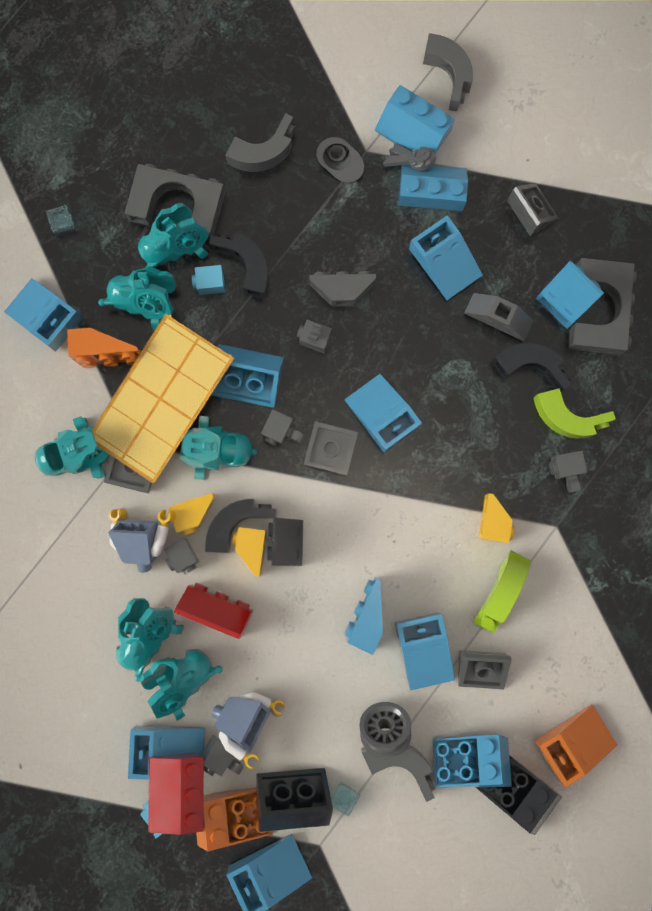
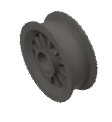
M379 702L368 707L362 714L359 724L360 737L363 746L368 752L377 757L390 758L401 754L409 746L411 741V719L404 708L392 702ZM383 728H389L390 730H388V731H383V730H381V729H383Z

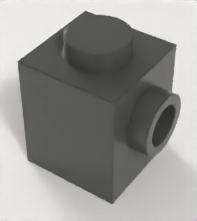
M182 538L164 549L168 557L166 563L170 570H175L176 573L183 572L188 574L197 568L195 564L200 562L187 538Z

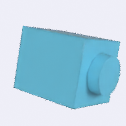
M222 266L195 267V275H192L193 289L197 288L199 295L226 293Z

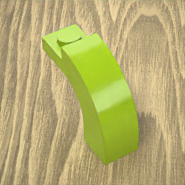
M560 388L537 394L533 398L536 409L546 425L566 437L578 439L592 437L597 434L596 430L610 427L609 423L616 420L613 411L588 418L574 415L565 406Z
M512 550L509 551L500 565L494 586L474 617L473 623L492 633L495 632L500 623H504L522 590L531 560Z

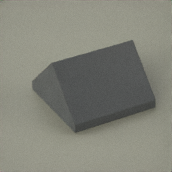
M536 183L516 186L507 200L530 236L559 219Z
M460 650L458 687L504 690L512 661L511 656L505 653Z

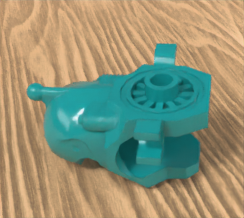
M176 203L171 208L162 209L152 224L149 235L144 234L140 239L138 251L142 259L147 262L145 268L162 266L168 261H176L183 254L192 255L195 252L201 259L209 254L203 248L209 232L194 218H191V209L185 204Z
M150 266L132 271L129 276L118 275L112 278L107 286V298L100 299L98 304L100 306L113 305L117 309L127 310L130 314H142L146 319H151L153 330H157L165 316L173 312L174 308L169 302L168 293H172L177 285L172 274L167 271H159Z
M82 416L73 419L77 431L64 430L58 432V438L42 445L35 453L36 465L45 475L77 474L90 469L92 477L97 479L106 476L101 464L105 463L111 456L110 453L97 445L92 433L95 427H88L86 418H82Z
M199 416V428L189 430L182 439L180 459L188 465L195 467L194 479L204 480L205 468L219 471V467H240L247 464L250 457L256 456L258 452L256 449H252L251 441L247 436L222 431V426L208 427L209 417Z
M133 598L128 602L126 610L118 617L120 646H117L116 659L123 668L136 672L135 680L137 682H140L139 678L144 668L150 664L153 655L159 652L162 641L169 638L170 633L182 634L184 625L176 624L177 620L174 619L171 608H149L150 604L145 598Z
M191 649L185 651L187 656L184 659L178 660L167 657L154 662L149 670L141 675L139 680L144 689L151 690L158 685L161 688L147 701L155 717L158 719L173 713L178 721L185 716L181 707L185 706L187 699L198 692L199 687L205 684L210 677L221 673L222 667L219 665L212 667L207 654L199 649Z

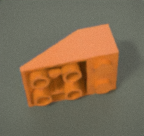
M92 328L67 330L69 357L82 366V368H95L96 364L117 366L119 362L135 365L142 354L138 347Z
M592 704L534 740L557 780L565 788L585 776L617 746V743Z
M256 788L215 792L204 795V832H197L196 835L197 845L207 852L273 835L272 831H259Z

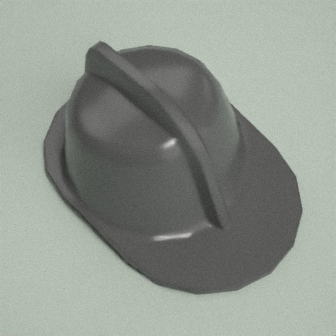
M331 137L319 144L316 153L317 159L335 178L349 183L361 177L364 171L363 159L347 140L342 137Z

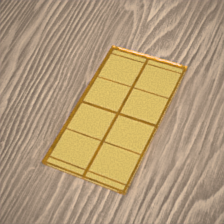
M165 314L91 432L94 434L97 446L154 484L234 358L231 354H227L173 319L171 315Z

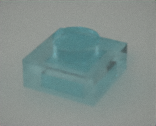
M67 205L46 211L51 230L54 234L75 228Z
M340 781L331 797L332 806L349 817L361 795Z

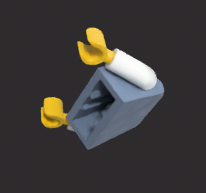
M124 508L111 510L109 518L113 521V524H111V529L108 532L110 545L117 551L121 561L127 564H137L138 570L141 573L150 571L152 569L151 563L163 550L169 531L167 525L175 520V512L170 511L168 519H166V510H161L158 513V520L161 524L158 525L157 521L125 520L127 511Z
M256 692L243 694L238 698L230 697L224 707L216 705L212 711V717L217 719L215 728L220 731L219 738L225 750L237 759H243L246 766L251 770H254V768L248 765V760L254 757L259 761V758L254 754L248 755L246 752L252 751L270 712L276 717L282 716L283 713L276 711L275 706L285 708L283 701L271 702L270 698Z

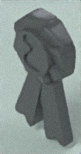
M394 144V147L389 149L390 155L385 156L383 165L388 167L410 164L413 170L424 171L433 167L436 156L432 148L420 147L410 151L398 144Z

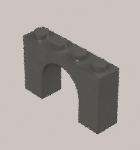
M138 164L125 209L127 219L131 222L150 226L158 199L168 191H185L195 200L191 218H194L201 226L208 230L209 236L207 240H210L211 235L214 236L225 195L223 184L216 179L204 180L194 174L183 175L173 169L162 170L152 164Z
M581 258L577 264L582 267L584 274L590 280L596 281L600 285L601 290H604L612 297L615 303V316L613 321L606 325L575 323L570 328L568 349L622 355L630 348L632 341L631 336H629V327L633 323L631 306H633L635 301V293H632V289L637 278L634 264Z

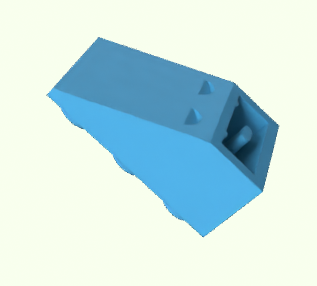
M448 215L413 238L410 242L409 250L447 301L483 276L461 233Z
M570 261L536 299L568 329L604 292L596 281L590 280L584 274L582 267Z
M33 278L30 279L4 311L55 352L68 338L67 330L75 329L83 319L75 309Z
M381 374L345 399V402L384 453L418 429L422 424L410 406Z
M374 577L373 581H368L364 589V593L367 595L363 602L359 600L354 611L357 617L354 623L349 622L344 633L347 636L348 644L371 655L374 654L383 634L380 579Z
M438 612L395 622L410 691L455 680L447 633L441 613Z
M136 725L130 730L128 779L149 780V757L186 753L201 755L204 750L205 728Z
M498 734L433 739L436 788L512 786L508 737Z
M292 834L231 864L226 874L243 911H266L312 879V875Z

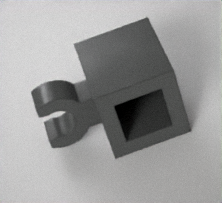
M306 320L305 325H300L297 337L300 338L299 344L324 354L332 334V328Z
M273 409L261 432L262 437L265 438L264 442L275 447L277 443L283 445L286 437L301 443L304 435L299 431L291 429L293 418Z
M583 450L552 457L551 462H549L551 474L555 475V480L566 478L568 493L580 491L581 487L577 475L587 473Z
M212 735L200 755L204 757V771L211 776L214 773L222 776L226 768H229L239 775L244 766L233 759L234 756L225 750L219 738Z

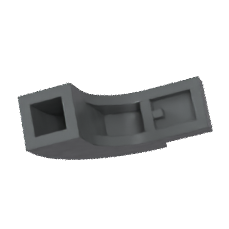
M429 33L423 64L439 67L448 73L453 84L449 110L457 112L459 103L463 104L465 94L470 92L473 81L470 59L462 47L445 36Z
M285 113L274 136L264 143L252 144L234 137L225 155L227 164L248 172L265 171L280 164L292 150L291 138L296 129L293 116Z
M409 745L404 752L395 757L382 758L371 754L365 747L361 748L372 775L388 767H402L415 777L426 802L435 798L432 791L436 788L430 776L425 778L426 775L433 771L428 761L417 749Z

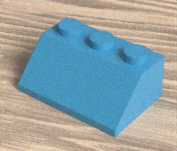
M399 85L387 102L375 127V131L391 142L410 151L426 147L432 148L436 154L452 131L455 119L407 88Z
M410 164L402 165L398 205L463 211L467 201V168L433 165V167L427 170L417 171L413 170Z
M218 344L219 349L234 359L211 395L274 408L282 375L284 357Z

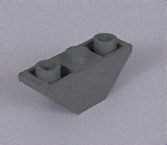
M340 271L333 275H327L326 272H316L314 275H310V286L331 306H354L376 282V274H371L369 271H360L358 274Z
M473 293L464 314L522 341L525 340L533 323V320L518 305L493 295Z

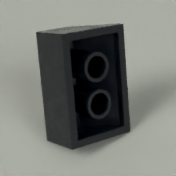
M325 768L256 774L257 816L260 832L330 825L333 806Z

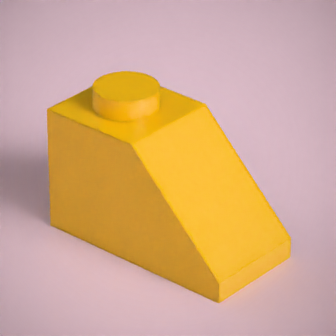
M210 493L169 506V510L174 511L176 514L173 521L176 533H183V536L196 533V528L202 526L216 500L215 494Z
M494 494L485 495L478 539L509 543L510 539L512 540L514 537L515 526H512L513 520Z
M238 527V532L234 531L232 545H236V552L255 576H261L267 531Z

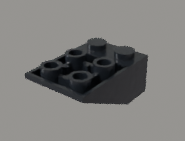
M273 517V523H268V537L272 538V546H268L267 561H272L271 566H302L303 520Z
M509 755L512 786L475 788L529 834L536 835L562 796Z

